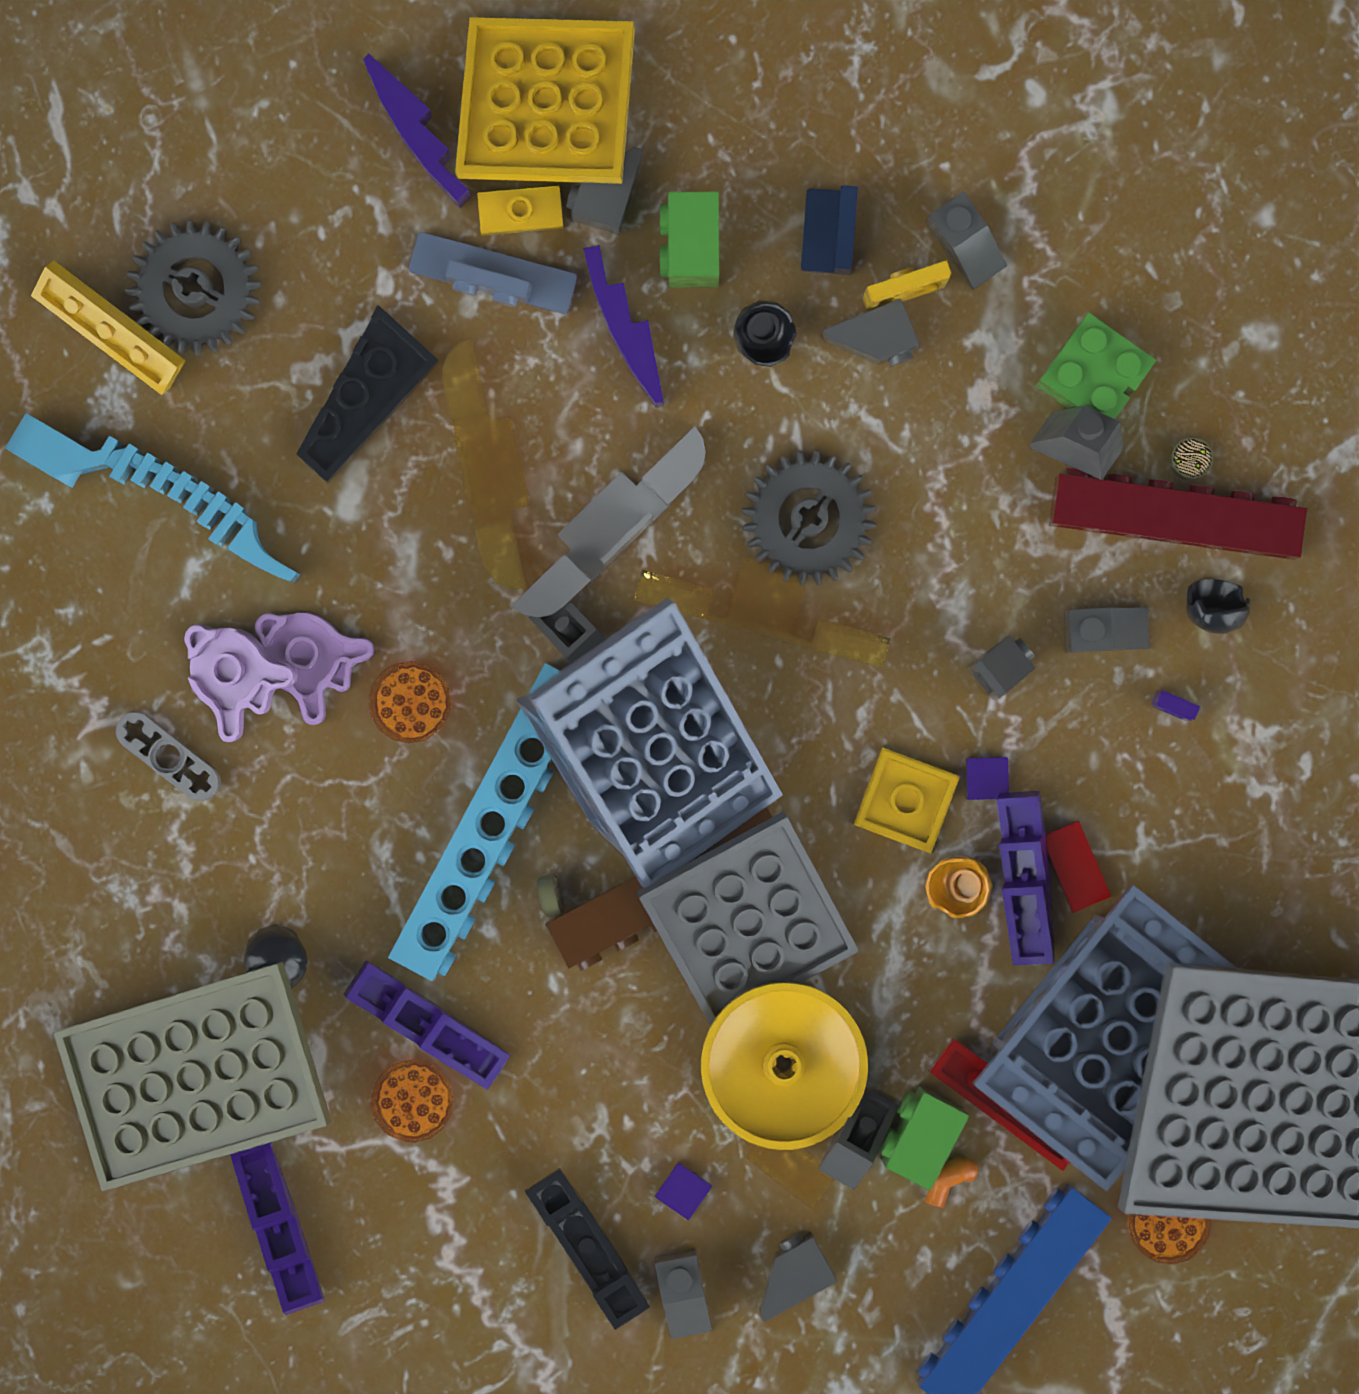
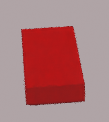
M1079 820L1045 834L1048 858L1072 913L1111 897Z

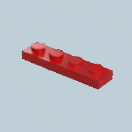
M952 1038L928 1071L1045 1159L1064 1171L1070 1163L1066 1158L973 1084L988 1063Z

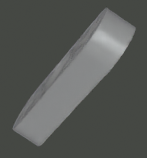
M132 712L121 717L116 726L117 739L140 760L193 800H208L218 793L221 786V778L218 771L146 714ZM142 721L145 724L142 731L151 739L155 738L156 732L162 736L161 739L151 746L148 756L142 751L149 746L147 743L139 738H135L132 741L127 738L130 734L129 729L126 728L129 722L137 724ZM167 744L175 746L180 753L178 764L171 769L162 767L157 760L159 749ZM189 757L195 762L188 767L190 770L198 775H202L205 771L210 775L207 782L211 785V788L208 791L200 789L196 793L192 789L195 785L194 780L186 774L182 775L181 781L175 778V775L186 767Z

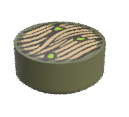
M1186 438L1177 443L1172 449L1170 464L1173 471L1179 477L1186 480H1195L1204 476L1210 470L1213 464V453L1205 441L1199 438Z
M549 874L539 877L537 888L544 914L548 917L563 914V897L556 875Z

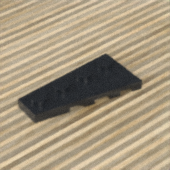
M377 305L363 335L360 336L349 361L337 378L331 394L319 411L296 455L329 483L440 361Z

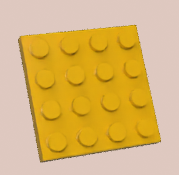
M470 17L455 168L457 178L622 184L635 36L633 21Z

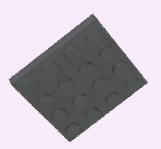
M784 811L663 876L648 887H643L636 891L710 1026L719 1012L732 999L748 989L772 982L802 983L859 952Z

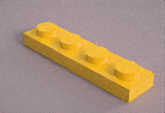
M52 261L44 268L31 294L34 299L159 394L163 395L171 388L186 361L56 261Z

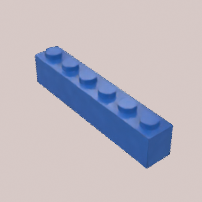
M1067 1183L1063 1190L1059 1187L1055 1188L1043 1205L1047 1209L1037 1223L1031 1220L1019 1235L1018 1240L1021 1242V1245L1012 1256L1006 1253L995 1266L992 1273L996 1277L987 1289L981 1286L971 1297L967 1304L971 1308L962 1322L958 1319L954 1320L945 1331L942 1340L946 1343L936 1355L930 1352L917 1369V1373L920 1375L917 1379L919 1388L927 1394H978L1112 1218L1069 1183Z

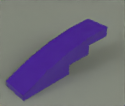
M368 53L363 61L379 99L404 144L429 177L461 208L471 197V194L467 187L443 167L452 155L450 150L424 127L433 117L430 109Z
M600 245L583 248L594 294L615 345L631 374L656 408L664 406L648 320L631 323L624 283L607 286Z
M1040 791L999 793L996 799L1002 835L999 847L1005 881L1002 887L1012 962L1013 965L1052 964L1055 962L1053 912Z
M368 960L364 962L343 994L348 1000L379 1018L382 1023L416 1043L420 1049L487 1090L510 1057L508 1052Z
M266 1143L230 1154L251 1227L256 1231L266 1268L272 1275L282 1312L288 1315L325 1302L316 1269L272 1143Z

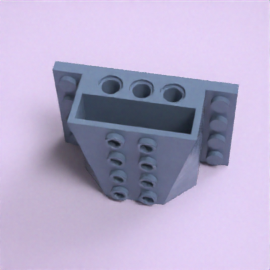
M668 597L528 695L516 699L590 824L623 854L638 881L645 888L663 876L689 863L783 796L676 604Z
M1132 884L1106 917L1095 914L992 1042L999 1051L973 1082L977 1088L1106 1191L1110 1189L1126 1167L1166 963L1236 968Z

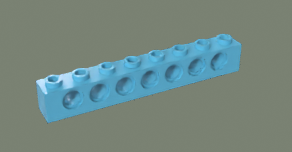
M545 663L529 693L561 671ZM520 709L388 957L430 981H433L438 973L445 977L456 957V954L450 951L457 937L463 940L467 937L476 920L475 917L470 915V912L477 900L485 903L496 882L489 878L495 865L498 863L504 867L515 844L509 842L516 826L522 830L525 828L535 809L528 805L535 790L543 793L554 773L553 770L548 768L552 759L545 747L543 757L537 762L530 763L522 757L521 747L527 739L536 738L540 740L522 709ZM509 775H517L524 782V792L517 799H509L502 792V782ZM491 811L500 813L505 820L504 830L497 836L487 834L482 827L483 817ZM470 848L480 850L485 856V865L479 872H471L463 865V855ZM457 885L464 890L466 900L461 908L453 909L445 904L443 893L448 886ZM430 922L440 923L445 928L446 938L440 945H431L424 938V928Z

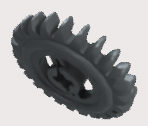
M188 220L185 233H182L175 223H171L170 238L156 230L157 246L146 241L142 242L144 249L148 253L147 258L136 255L132 256V259L141 267V270L127 272V276L138 282V285L127 288L125 292L130 296L139 297V300L129 305L128 308L132 312H144L136 323L141 327L152 324L149 333L156 338L163 334L162 343L167 347H170L176 341L177 353L179 355L185 353L189 344L192 345L196 356L201 355L204 344H207L210 350L216 353L218 351L219 339H222L229 346L233 344L230 334L232 330L241 335L246 333L240 323L242 319L255 320V316L247 308L248 306H256L261 303L259 298L251 295V291L260 289L262 283L250 279L252 275L258 272L259 266L256 264L245 265L252 255L251 250L246 249L237 253L236 251L239 248L241 239L235 236L226 243L227 230L225 227H220L213 236L211 224L208 221H205L201 231L197 232L194 222ZM201 259L208 261L218 268L222 275L224 293L221 294L215 291L210 277L197 267H184L178 272L173 270V268L185 260ZM171 276L185 283L187 281L194 283L197 279L202 289L207 294L218 298V300L215 301L202 292L192 291L189 294L184 285L174 278L171 279ZM165 283L172 285L174 294L186 306L201 308L210 304L216 307V309L208 315L199 318H188L178 315L171 309L166 300Z
M798 451L794 465L783 455L780 457L782 470L778 471L770 464L766 465V471L770 478L768 481L760 477H754L755 484L761 490L760 493L746 492V497L755 503V506L741 510L744 515L753 518L752 522L742 526V530L754 532L756 535L746 545L747 547L760 546L762 548L755 558L757 562L767 558L771 559L768 568L769 574L776 571L779 567L784 568L782 577L784 582H787L793 573H797L800 586L805 584L808 575H812L816 585L820 586L824 572L833 581H837L838 566L847 572H852L853 568L848 559L850 556L859 560L865 558L864 554L857 547L858 544L872 545L873 543L872 539L863 534L864 530H871L877 527L875 522L865 519L866 515L875 512L877 509L874 505L863 504V501L871 495L872 490L858 491L857 486L862 481L863 475L849 479L847 475L851 464L846 463L839 470L835 469V455H831L825 464H821L819 451H814L810 462H806L803 453ZM804 488L819 490L820 492L816 498L800 500L794 506L790 520L793 529L785 537L779 525V510L784 500L793 492ZM823 496L826 497L817 510L816 519L820 524L818 526L810 524L807 528L804 527L796 540H792L801 527L803 517L799 514V511L809 512L817 506ZM833 500L839 512V527L835 536L827 544L814 549L798 547L804 537H815L825 529L828 522L826 507Z

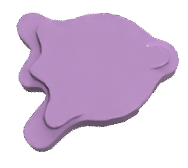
M306 612L278 616L266 613L261 615L255 623V632L268 655L278 662L291 664L297 669L298 678L296 683L281 689L291 693L296 698L304 721L310 725L320 724L326 717L325 690L332 687L340 692L347 691L351 686L353 666L369 660L374 655L375 647L371 640L344 636L338 632L332 623L316 614Z
M197 624L191 626L185 633L184 640L188 648V659H191L189 683L198 698L213 710L217 720L218 734L225 742L236 741L243 735L244 710L246 708H250L256 714L267 713L270 710L275 690L292 686L297 681L298 671L293 665L281 663L271 658L262 644L252 634L242 629L231 627L212 628L205 624Z

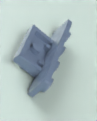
M423 232L417 235L409 264V271L411 273L453 284L452 290L466 295L476 296L477 291L493 295L492 300L503 305L516 307L517 302L560 314L568 313L577 282V275L571 272Z

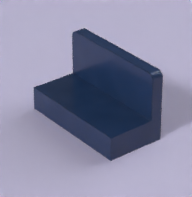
M841 185L840 191L807 190L801 258L802 271L850 275L852 270L858 186Z

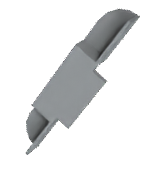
M694 426L642 477V481L637 486L621 471L557 534L571 550L546 571L511 607L523 615L537 618L553 615L565 607L587 584L589 585L671 505V502L696 478L702 469L706 451L703 437Z

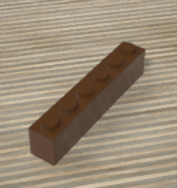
M764 808L696 858L772 818L768 808ZM636 876L545 924L568 969L578 965L580 971L602 960L599 954L601 951L614 945L618 952L639 941L636 933L651 926L654 932L657 931L636 891L643 888Z

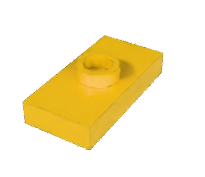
M560 186L477 193L481 236L564 229Z

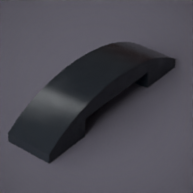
M561 1168L525 1190L526 1195L547 1227L551 1228L592 1291V1296L614 1330L650 1308L618 1252Z

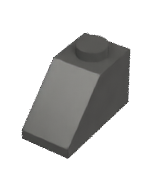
M634 147L625 152L622 184L581 182L580 185H572L566 208L573 209L571 214L572 221L620 235L643 160V149Z
M964 191L929 215L926 221L927 225L972 290L1007 267L988 225Z
M901 298L824 329L822 333L825 343L878 365L888 361L890 367L913 359L912 351L917 350L920 345Z
M1084 405L1053 412L1031 441L1030 448L1103 480L1123 450L1120 421Z
M571 602L553 615L538 618L528 617L571 664L606 641L601 633Z
M1147 607L1077 609L1064 612L1066 653L1150 649Z
M1009 635L967 668L991 699L995 700L1004 696L1035 669L1030 662L1035 656L1021 638L1014 641Z
M865 1087L864 1094L856 1111L851 1118L848 1117L841 1129L834 1134L818 1170L854 1190L874 1163L899 1105Z
M801 1231L779 1243L782 1249L775 1252L759 1308L760 1316L764 1322L837 1282L836 1275L812 1232L803 1236Z
M696 1248L656 1256L655 1267L671 1339L712 1331Z

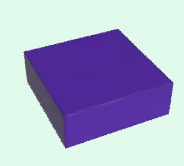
M1163 690L1156 691L1151 703L1153 708L1186 722L1195 720L1200 706Z
M1008 757L965 759L967 800L997 799L999 793H1009Z
M678 1161L656 1192L655 1198L689 1221L712 1188V1184Z

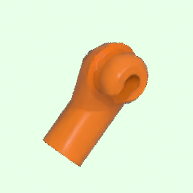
M956 1156L947 1160L931 1191L928 1190L925 1203L945 1208L952 1186L964 1181L972 1182L976 1179L979 1172L977 1163L974 1160H969L966 1156Z

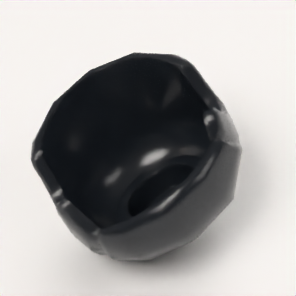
M758 300L742 309L736 319L733 336L738 351L755 365L771 367L785 361L790 356V350L797 332L793 318L788 310L777 302Z
M1215 579L1195 581L1188 586L1187 614L1192 623L1200 629L1214 634H1226L1240 629L1250 614V598H1246V601L1244 600L1242 586Z
M277 925L259 929L247 942L244 954L246 972L283 962L292 989L303 979L308 963L306 950L299 940L297 933Z

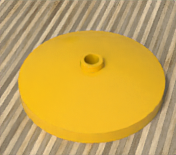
M772 982L746 990L732 999L719 1012L704 1040L701 1055V1075L704 1090L712 1109L732 1132L742 1139L761 1147L793 1150L808 1147L827 1139L841 1129L848 1117L851 1118L865 1091L868 1076V1056L859 1027L849 1012L836 999L810 985L797 982ZM782 1055L785 1058L789 1057L791 1059V1065L785 1070H780L776 1067V1059Z

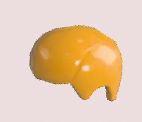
M958 855L944 858L929 871L925 889L929 903L933 908L945 912L952 918H964L978 914L989 903L993 885L987 868L981 862L969 856Z

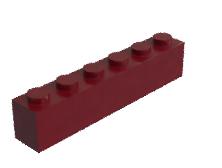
M1067 468L1066 474H1059L1055 477L1049 526L1289 560L1301 558L1307 508L1296 507V499L1272 497L1271 503L1255 501L1256 494L1242 491H1231L1230 497L1214 495L1215 488L1190 485L1188 492L1174 490L1173 482L1150 479L1148 486L1132 484L1133 477L1120 474H1108L1107 480L1091 478V475L1076 468Z

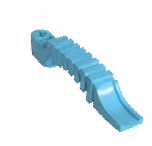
M25 413L5 447L11 453L73 488L80 475L109 467L113 469L109 477L123 485L134 468L137 469L130 480L144 489L153 474H157L150 487L164 495L170 484L174 483L167 496L180 504L187 494L191 492L192 494L183 508L196 516L206 502L209 503L197 520L203 527L210 530L222 513L226 514L208 538L214 544L222 547L240 523L243 527L227 549L249 563L287 581L295 583L300 577V574L278 562L265 551L258 536L257 522L246 515L248 510L236 502L232 506L229 504L231 499L219 491L216 495L212 492L215 489L200 481L199 484H196L197 479L185 471L181 475L178 474L179 469L165 461L161 465V460L148 452L143 456V451L131 444L122 449L124 444L109 436L101 450L92 452L28 413Z

